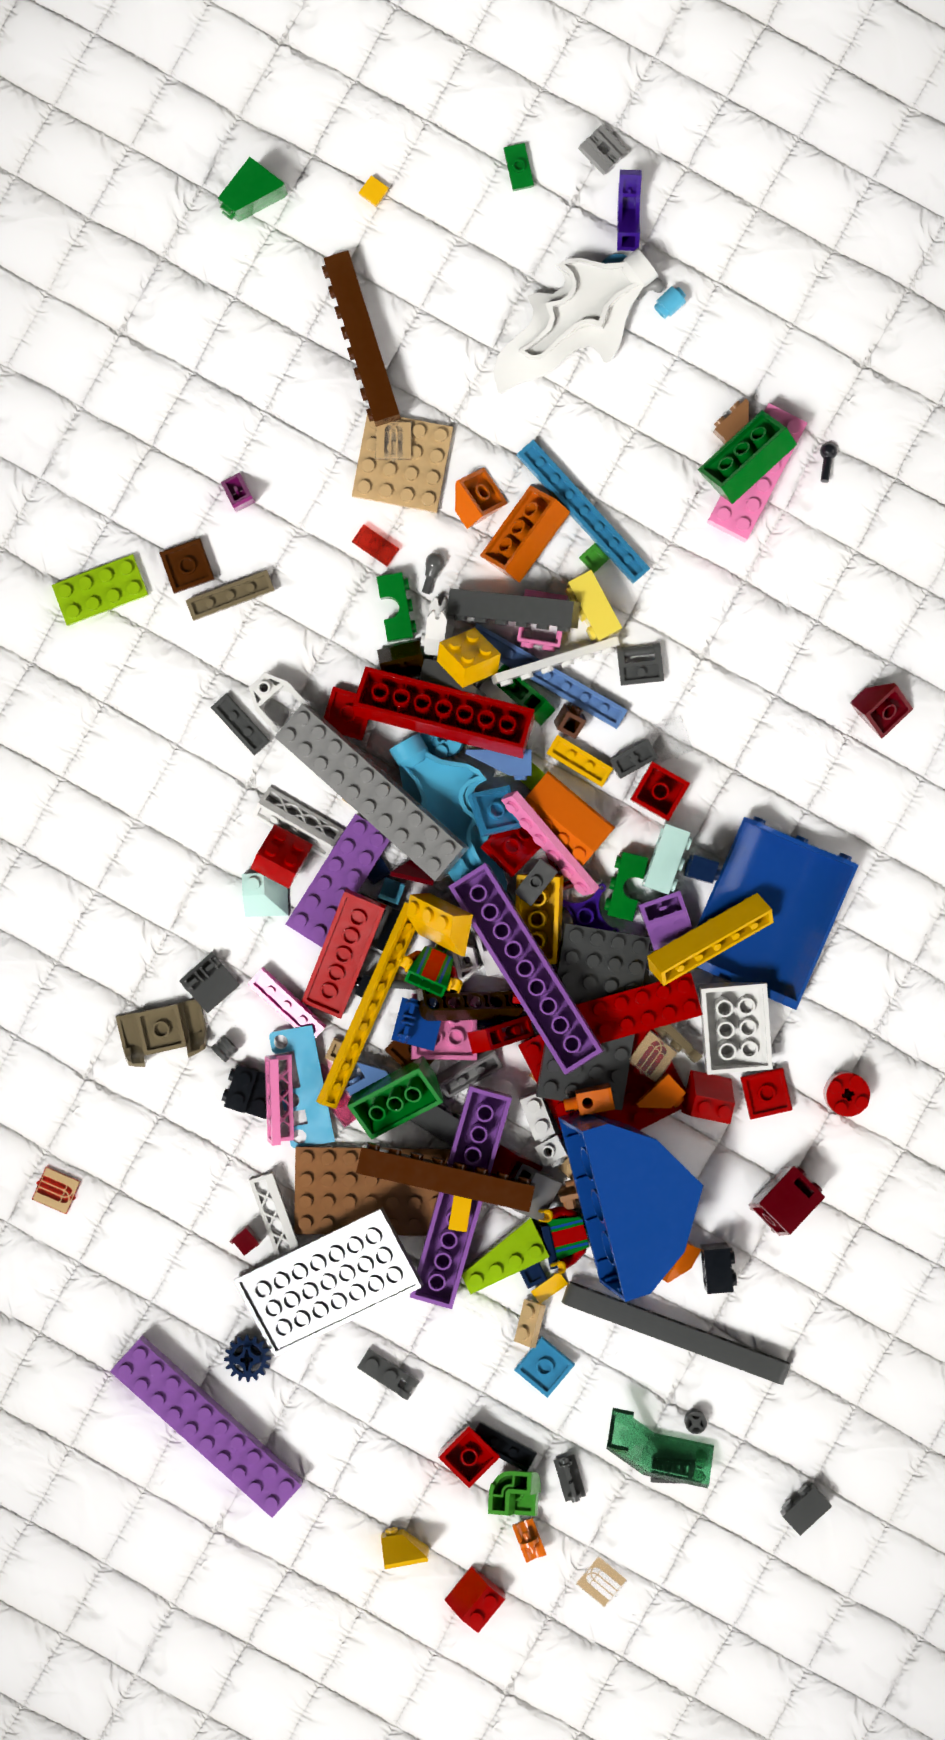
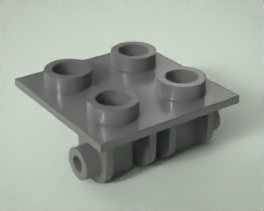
M212 952L179 980L184 989L193 996L207 1013L240 986L238 981Z

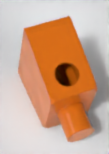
M609 1083L575 1090L576 1097L563 1099L566 1112L579 1110L580 1115L615 1109ZM585 1098L592 1099L589 1104L583 1103Z

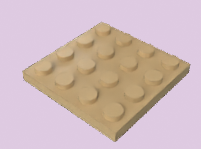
M367 415L352 497L437 513L453 427L400 417V420L394 422H411V458H376V426L374 421H369ZM387 425L385 428L384 457H389V432L393 427L391 425ZM400 425L395 426L397 432H399L397 457H402L403 433L401 432H403V429ZM394 427L391 431V457H396V429Z

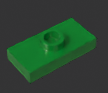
M525 143L503 147L512 191L534 187Z

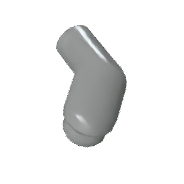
M656 278L642 289L636 299L640 301L647 291L654 290L656 293H661L665 285L661 279Z

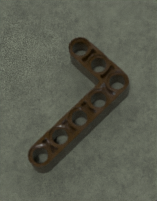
M415 986L420 1016L427 1021L516 1019L521 1016L524 1010L521 1004L512 1003L513 991L444 993L441 998Z

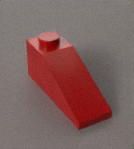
M528 1015L467 1033L473 1054L491 1051L535 1036Z

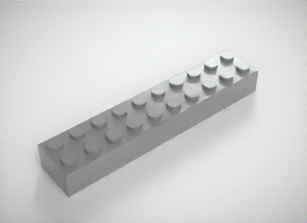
M301 704L276 734L275 738L434 881H442L469 849L465 843L310 705Z

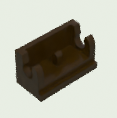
M420 641L377 650L382 671L402 676L421 673L424 659Z

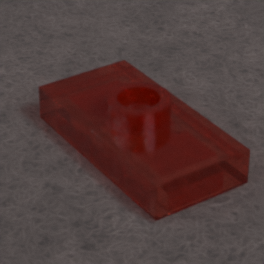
M364 524L352 540L354 545L386 567L389 566L400 550Z

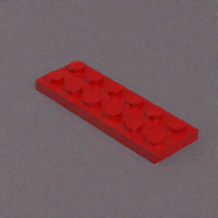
M347 888L345 889L305 990L302 1003L337 1018H342L387 905Z
M691 973L684 974L665 986L658 981L576 1004L600 1044L703 1015Z

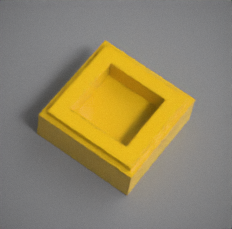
M371 175L359 191V195L377 207L389 188Z

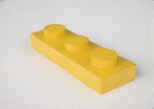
M559 735L556 736L546 753L600 787H603L613 770L609 765Z

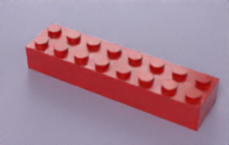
M366 666L353 703L354 716L522 759L535 720V709Z

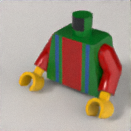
M435 944L434 949L425 946L422 951L417 950L408 956L402 955L396 965L405 969L407 973L404 979L405 982L441 998L446 989L447 991H450V989L455 990L459 994L463 982L458 978L456 967L453 966V957L446 954L448 949L438 944Z
M563 1206L539 1209L538 1212L545 1214L543 1219H539V1222H547L548 1226H550L557 1260H560L552 1262L550 1267L558 1266V1272L554 1273V1275L563 1274L567 1268L577 1263L586 1253L587 1247H589L586 1226L583 1223L581 1214H578L575 1210H569Z

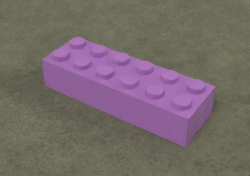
M355 813L285 925L318 946L323 947L345 889L347 888L356 893L359 892L389 845L390 840L370 822Z

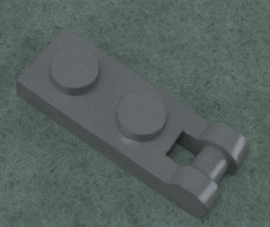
M370 1348L357 1366L359 1370L391 1389L405 1400H409L412 1395V1389L416 1388L420 1382ZM401 1379L407 1382L403 1388L398 1385Z

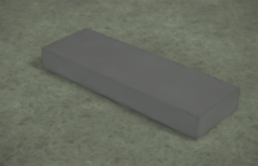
M227 693L210 707L254 756L271 742Z

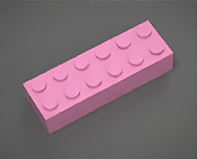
M768 403L764 412L784 425L795 442L798 443L807 422ZM794 448L733 504L720 496L707 524L745 543Z

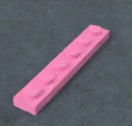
M514 791L503 796L501 801L504 803L507 811L516 817L520 826L528 831L537 845L541 846L547 853V857L559 867L562 875L571 881L575 890L583 896L595 893L599 889L598 884L518 791Z

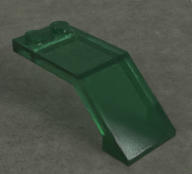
M612 1408L606 1446L608 1451L642 1475L708 1489L714 1445L654 1433L633 1418V1411Z

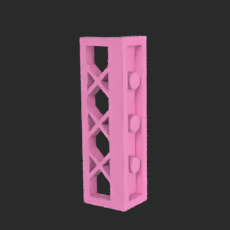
M292 1055L265 1056L267 1141L272 1146L281 1145V1141L294 1140ZM278 1060H286V1068L279 1074ZM281 1079L287 1083V1089L282 1095L279 1094V1081ZM283 1100L287 1104L288 1110L281 1117L280 1102ZM282 1122L288 1126V1135L281 1136L280 1125Z

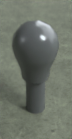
M438 552L430 553L426 558V579L422 592L430 594L434 579L437 578L445 563L443 556Z

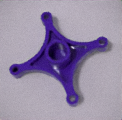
M605 883L599 884V889L586 901L569 902L563 899V907L570 913L573 925L608 931L616 930V932H619V928L609 925L601 914L600 898L607 889Z

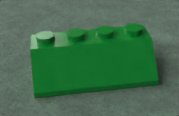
M762 410L709 458L698 471L722 497L733 504L788 454L797 443L784 425Z
M424 1056L351 1095L347 1107L372 1140L443 1103L444 1100L436 1074Z

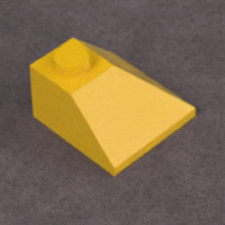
M397 1527L386 1529L381 1534L385 1570L428 1562L429 1547L404 1529L398 1530Z

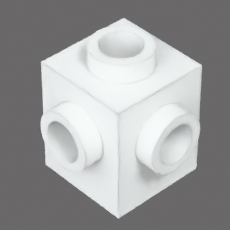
M550 1135L539 1140L540 1144L535 1147L537 1151L535 1156L540 1164H543L544 1167L551 1166L555 1168L564 1163L563 1159L568 1157L563 1135H556L553 1138Z

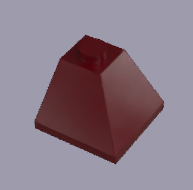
M895 683L867 687L850 702L857 714L881 739L913 710Z
M412 860L391 871L390 874L392 877L432 886L435 882Z

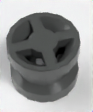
M225 1035L220 1038L218 1044H214L211 1047L224 1062L229 1060V1056L232 1053L238 1051L235 1044Z
M692 1409L686 1413L684 1423L687 1430L692 1434L702 1433L707 1426L703 1412Z

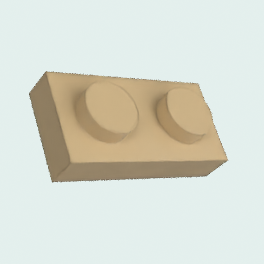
M524 1299L514 1338L515 1342L530 1348H536L546 1305L530 1299Z

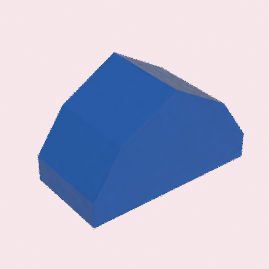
M579 1111L558 1117L600 1283L625 1302L651 1294L685 1252L704 1185L657 1139L629 1124L595 1113L580 1115Z

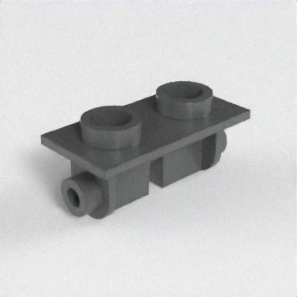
M572 1454L554 1459L565 1502L572 1501V1503L580 1501V1498L585 1497L586 1493L575 1455Z

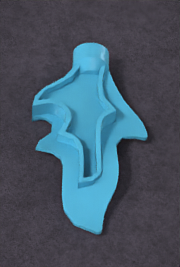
M420 733L389 749L393 759L399 766L402 788L469 847L448 872L453 882L487 863L507 893L508 883L503 869L480 848L488 840L489 836H480L468 799V795L474 793L475 788L480 783L487 781L480 770L466 763L442 760L432 755L428 751Z

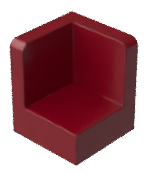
M247 1225L234 1235L229 1242L231 1244L234 1243L245 1256L252 1249L260 1245L262 1241L252 1228Z

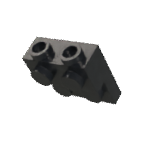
M238 1064L236 1069H231L228 1080L232 1082L229 1089L225 1088L221 1101L225 1102L224 1107L266 1119L265 1072Z

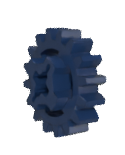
M246 1334L245 1339H242L239 1335L237 1336V1343L232 1340L229 1343L232 1348H226L225 1350L229 1354V1356L224 1357V1361L229 1362L225 1368L226 1370L232 1368L231 1376L239 1375L238 1381H241L243 1377H246L247 1383L250 1382L251 1377L257 1381L259 1379L258 1374L260 1373L264 1376L266 1374L264 1368H269L271 1365L266 1362L272 1358V1355L266 1354L270 1348L263 1347L264 1339L260 1342L257 1341L258 1335H255L253 1339H250L249 1334ZM243 1345V1350L240 1353L234 1354L235 1350ZM252 1345L257 1347L260 1350V1352H257L255 1349H253ZM247 1350L249 1357L252 1358L249 1363V1366L247 1360L244 1358ZM262 1362L258 1369L252 1370L255 1364ZM236 1364H239L243 1368V1371L240 1370L236 1366Z

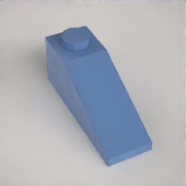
M486 749L466 750L467 755L509 776H514V780H527V776H532L531 749L525 750L523 759Z

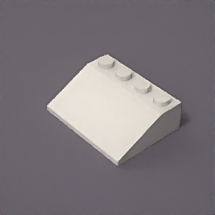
M717 982L698 984L700 1007L703 1014L701 1015L704 1067L707 1075L773 1069L767 983Z

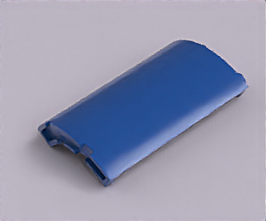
M754 816L753 819L744 817L697 927L756 893L772 908L774 923L699 965L697 968L730 982L767 983L769 999L797 1010L859 865L852 862V857L841 852L839 856L808 844L809 840L797 835L796 838H793L765 825L766 821Z

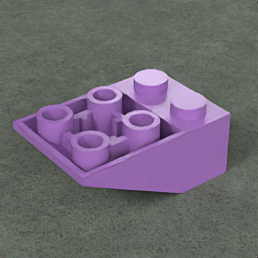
M679 890L669 895L638 904L653 951L662 948L672 940L683 936L693 929Z

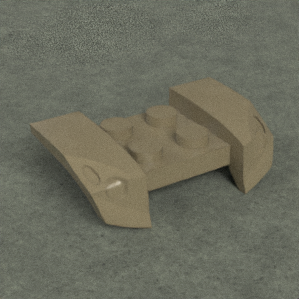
M195 999L116 1016L122 1048L128 1066L146 1067V1055L187 1047L189 1058L204 1050L208 1044L203 1008Z

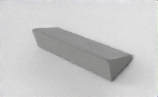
M495 1050L477 1053L476 1061L461 1060L437 1074L436 1077L441 1090L449 1099L468 1088L469 1083L475 1084L504 1066Z

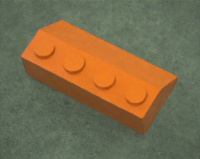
M530 485L480 556L505 575L520 583L557 530L564 523L570 511L557 499Z
M549 771L525 798L527 803L581 866L588 861L615 828Z

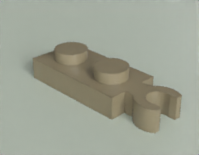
M671 1024L654 1029L661 1037L666 1036L671 1041L669 1044L675 1051L685 1053L693 1063H697L703 1057Z

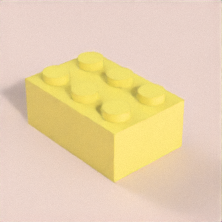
M592 570L568 582L565 591L566 595H568L570 601L581 602L579 619L581 622H586L588 626L586 632L591 641L595 640L597 643L606 640L622 630V626Z

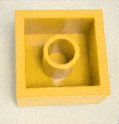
M472 628L439 642L437 662L464 688L498 673L501 653L476 628Z

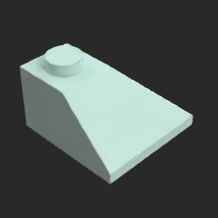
M260 873L242 874V896L245 917L289 916L288 888Z

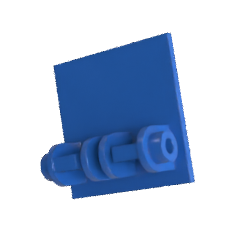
M402 997L391 1040L434 1051L441 1021H427L423 1019L419 1013L418 1000Z

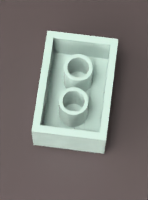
M668 824L662 825L641 886L669 895L670 891L674 892L678 879H675L677 871L682 870L685 859L682 858L684 850H689L693 839L689 837L691 832Z

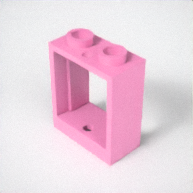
M525 589L524 596L568 600V595ZM519 627L517 643H521L520 647L533 649L534 645L542 646L543 651L555 652V649H560L563 631H557L555 642L523 637L524 627Z

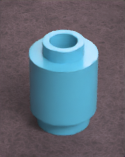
M671 286L656 300L657 303L654 305V308L664 319L668 316L671 317L686 303L684 299L686 294L679 287L674 288Z

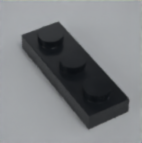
M479 1421L474 1431L500 1456V1459L522 1471H528L537 1452Z

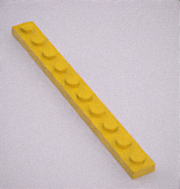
M407 902L404 903L316 1100L321 1105L337 1108L399 969V966L397 967L396 965L401 956L405 955L415 933V928L406 916Z

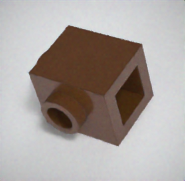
M564 703L554 720L557 730L576 739L587 721L582 713L583 710L574 704L569 706Z

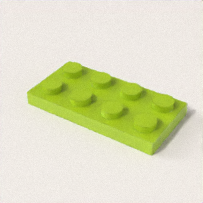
M133 554L52 585L67 626L149 596Z

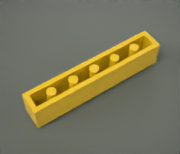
M758 893L745 898L737 905L726 909L723 913L710 918L704 924L691 929L683 936L672 940L669 944L649 954L647 959L650 971L663 986L667 985L774 923L772 908Z

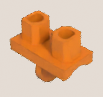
M533 1517L512 1525L526 1563L547 1555Z

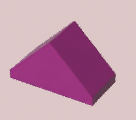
M240 472L221 482L236 513L256 503Z

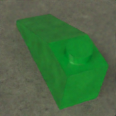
M503 664L499 668L498 673L510 668ZM521 678L513 679V684L504 687L497 684L518 705L535 709V721L540 726L555 711L554 707L524 680L521 681Z

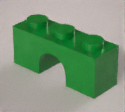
M402 572L377 576L380 599H392L399 605V612L395 617L384 619L387 642L414 639L413 633H417L415 620H410L409 612L413 611L411 598L407 599L406 590H410L408 577L403 578Z
M622 852L621 856L617 855L614 868H618L616 877H611L609 889H612L611 898L607 897L604 905V910L607 911L606 915L633 922L638 900L627 897L623 886L629 878H644L648 862L647 857Z

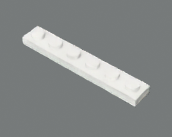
M616 636L496 673L491 679L493 685L500 684L501 687L513 684V679L521 678V681L534 677L533 673L541 671L542 674L554 671L553 667L558 665L565 668L574 665V661L582 659V662L595 658L594 654L602 652L603 656L615 652L614 648L619 646L620 643Z

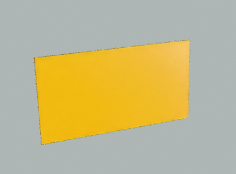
M454 1195L449 1230L467 1232L472 1199Z
M561 1274L553 1275L532 1290L531 1293L539 1303H542L568 1283Z

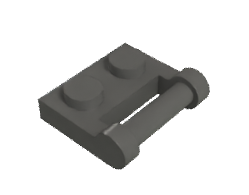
M660 642L653 643L651 646L624 649L623 646L616 647L621 686L664 681ZM654 654L655 660L625 663V657Z

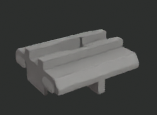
M604 124L600 125L578 148L590 161L591 165L593 164L603 175L607 174L629 152ZM604 145L608 148V152L603 154L598 148Z

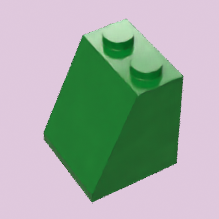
M249 156L217 199L220 204L219 208L222 210L221 213L231 221L234 218L240 222L282 200L288 193L284 182Z

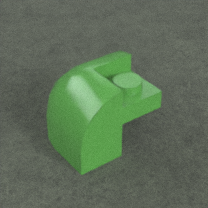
M512 1470L498 1475L490 1485L488 1514L537 1516L538 1493H541L539 1474L532 1471Z

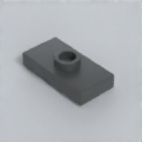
M540 858L514 893L532 906L559 871L543 858Z

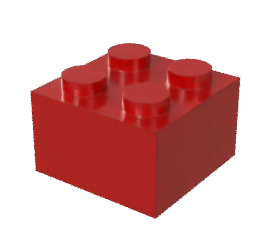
M652 761L629 800L668 822L690 783Z
M274 824L258 850L251 869L290 889L307 860L313 844Z

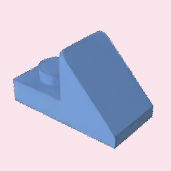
M357 1061L364 1078L361 1079L359 1075L348 1081L350 1085L346 1087V1090L351 1096L387 1076L389 1072L387 1069Z

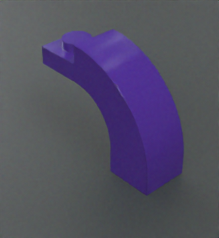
M620 169L617 251H635L637 248L639 249L642 170Z

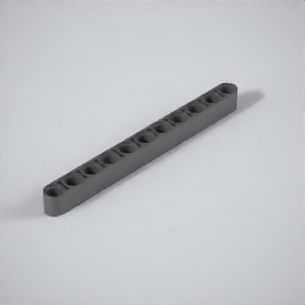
M571 1281L568 1282L561 1303L777 1384L784 1385L791 1363Z

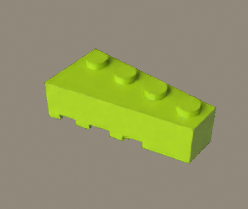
M525 1218L518 1226L514 1227L507 1235L498 1240L485 1253L481 1254L463 1269L462 1278L470 1295L550 1257L533 1218Z

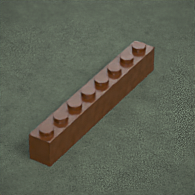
M349 250L325 257V265L321 267L325 279L330 278L331 286H328L331 299L336 298L338 306L334 307L338 320L342 319L344 326L340 328L344 340L349 339L351 347H347L350 360L355 359L357 367L353 368L357 381L361 380L363 388H360L363 401L368 400L370 408L366 409L369 421H374L377 427L400 420L399 410Z
M371 1142L361 1147L356 1170L357 1174L521 1211H530L535 1183H532L530 1178L519 1176L518 1179L510 1178V1174L505 1172H497L496 1175L488 1173V1169L482 1167H475L474 1170L466 1168L467 1164L454 1162L453 1165L447 1164L445 1159L432 1157V1160L425 1159L423 1154L411 1152L410 1155L403 1154L401 1149L389 1147V1150L380 1148L381 1145Z

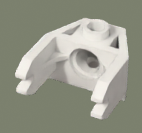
M435 596L430 602L426 634L422 633L420 645L424 646V654L438 656L439 642L453 637L454 626L448 625L447 597H444L442 604L438 603V596Z
M267 673L261 675L249 686L255 711L275 733L280 729L268 717L265 705L280 691L289 692L300 704H308L288 681ZM264 685L268 686V690L266 692H262L261 690L262 686Z
M467 944L465 956H460L451 951L458 978L463 983L482 968L477 946ZM466 957L470 958V963L466 962Z

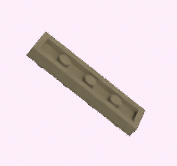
M265 570L185 601L192 620L197 621L274 592L275 589L268 571Z

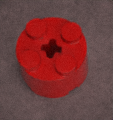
M840 1071L833 1074L826 1082L823 1089V1097L825 1103L832 1111L841 1116L852 1117L860 1114L868 1107L870 1089L866 1081L859 1075L849 1071ZM845 1089L851 1092L848 1099L842 1096L845 1093Z

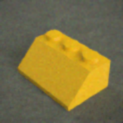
M431 893L410 894L406 916L417 933L460 956H465L473 914Z

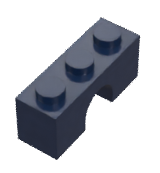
M689 855L683 876L713 884L714 880L718 881L722 868L718 867L719 862L698 855Z

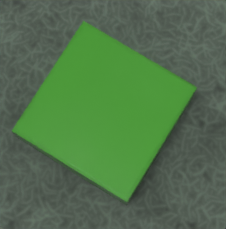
M596 543L579 557L583 564L589 570H592L593 573L610 559Z

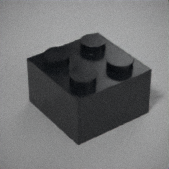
M726 1242L700 1244V1249H702L703 1284L706 1293L734 1292L733 1286H737L736 1272H734L731 1264H735V1254L732 1251V1247L730 1248Z

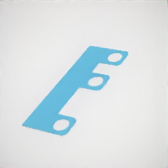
M309 1025L271 1032L269 1040L273 1053L280 1054L294 1051L300 1088L293 1089V1093L299 1097V1104L293 1107V1111L305 1110L308 1124L294 1126V1131L303 1130L306 1133V1140L303 1143H296L292 1140L290 1141L291 1147L335 1142L329 1108L316 1102L324 1082L313 1026ZM278 1035H283L288 1040L287 1046L283 1049L277 1048L274 1044V1039ZM282 1100L283 1109L287 1111V1104Z

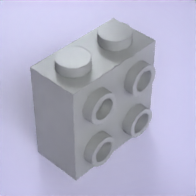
M522 1163L514 1179H518L519 1176L532 1179L531 1182L535 1183V1189L529 1212L513 1210L539 1221V1219L544 1218L545 1214L538 1212V1210L549 1209L562 1183L549 1174Z

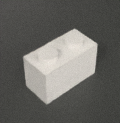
M536 1092L520 1097L519 1100L534 1140L536 1141L555 1134L543 1099L536 1097Z

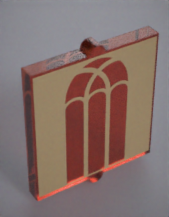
M46 1166L41 1179L36 1182L37 1188L32 1200L67 1214L72 1201L76 1199L75 1194L81 1181Z

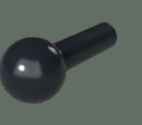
M830 442L823 444L820 448V454L823 457L820 479L822 483L829 482L832 459L837 455V447Z

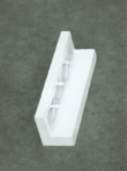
M271 787L266 790L252 815L272 828L275 824L313 844L311 850L326 859L344 832L342 828ZM270 795L277 799L279 804H272L266 799ZM287 808L296 810L298 815L289 814ZM305 819L315 821L316 826L308 825ZM324 830L334 832L336 834L334 839L327 836Z
M272 1171L248 1180L276 1258L281 1256L278 1249L281 1240L288 1242L291 1251L301 1247L294 1232V1227L274 1172ZM266 1180L268 1186L266 1195L257 1191L256 1182ZM259 1195L264 1197L263 1202H261ZM266 1199L274 1202L276 1208L274 1215L265 1212L263 1205ZM267 1216L272 1218L270 1223L268 1222ZM274 1219L281 1222L283 1227L281 1236L271 1230ZM274 1236L277 1237V1238H279L277 1244H276V1241H275Z

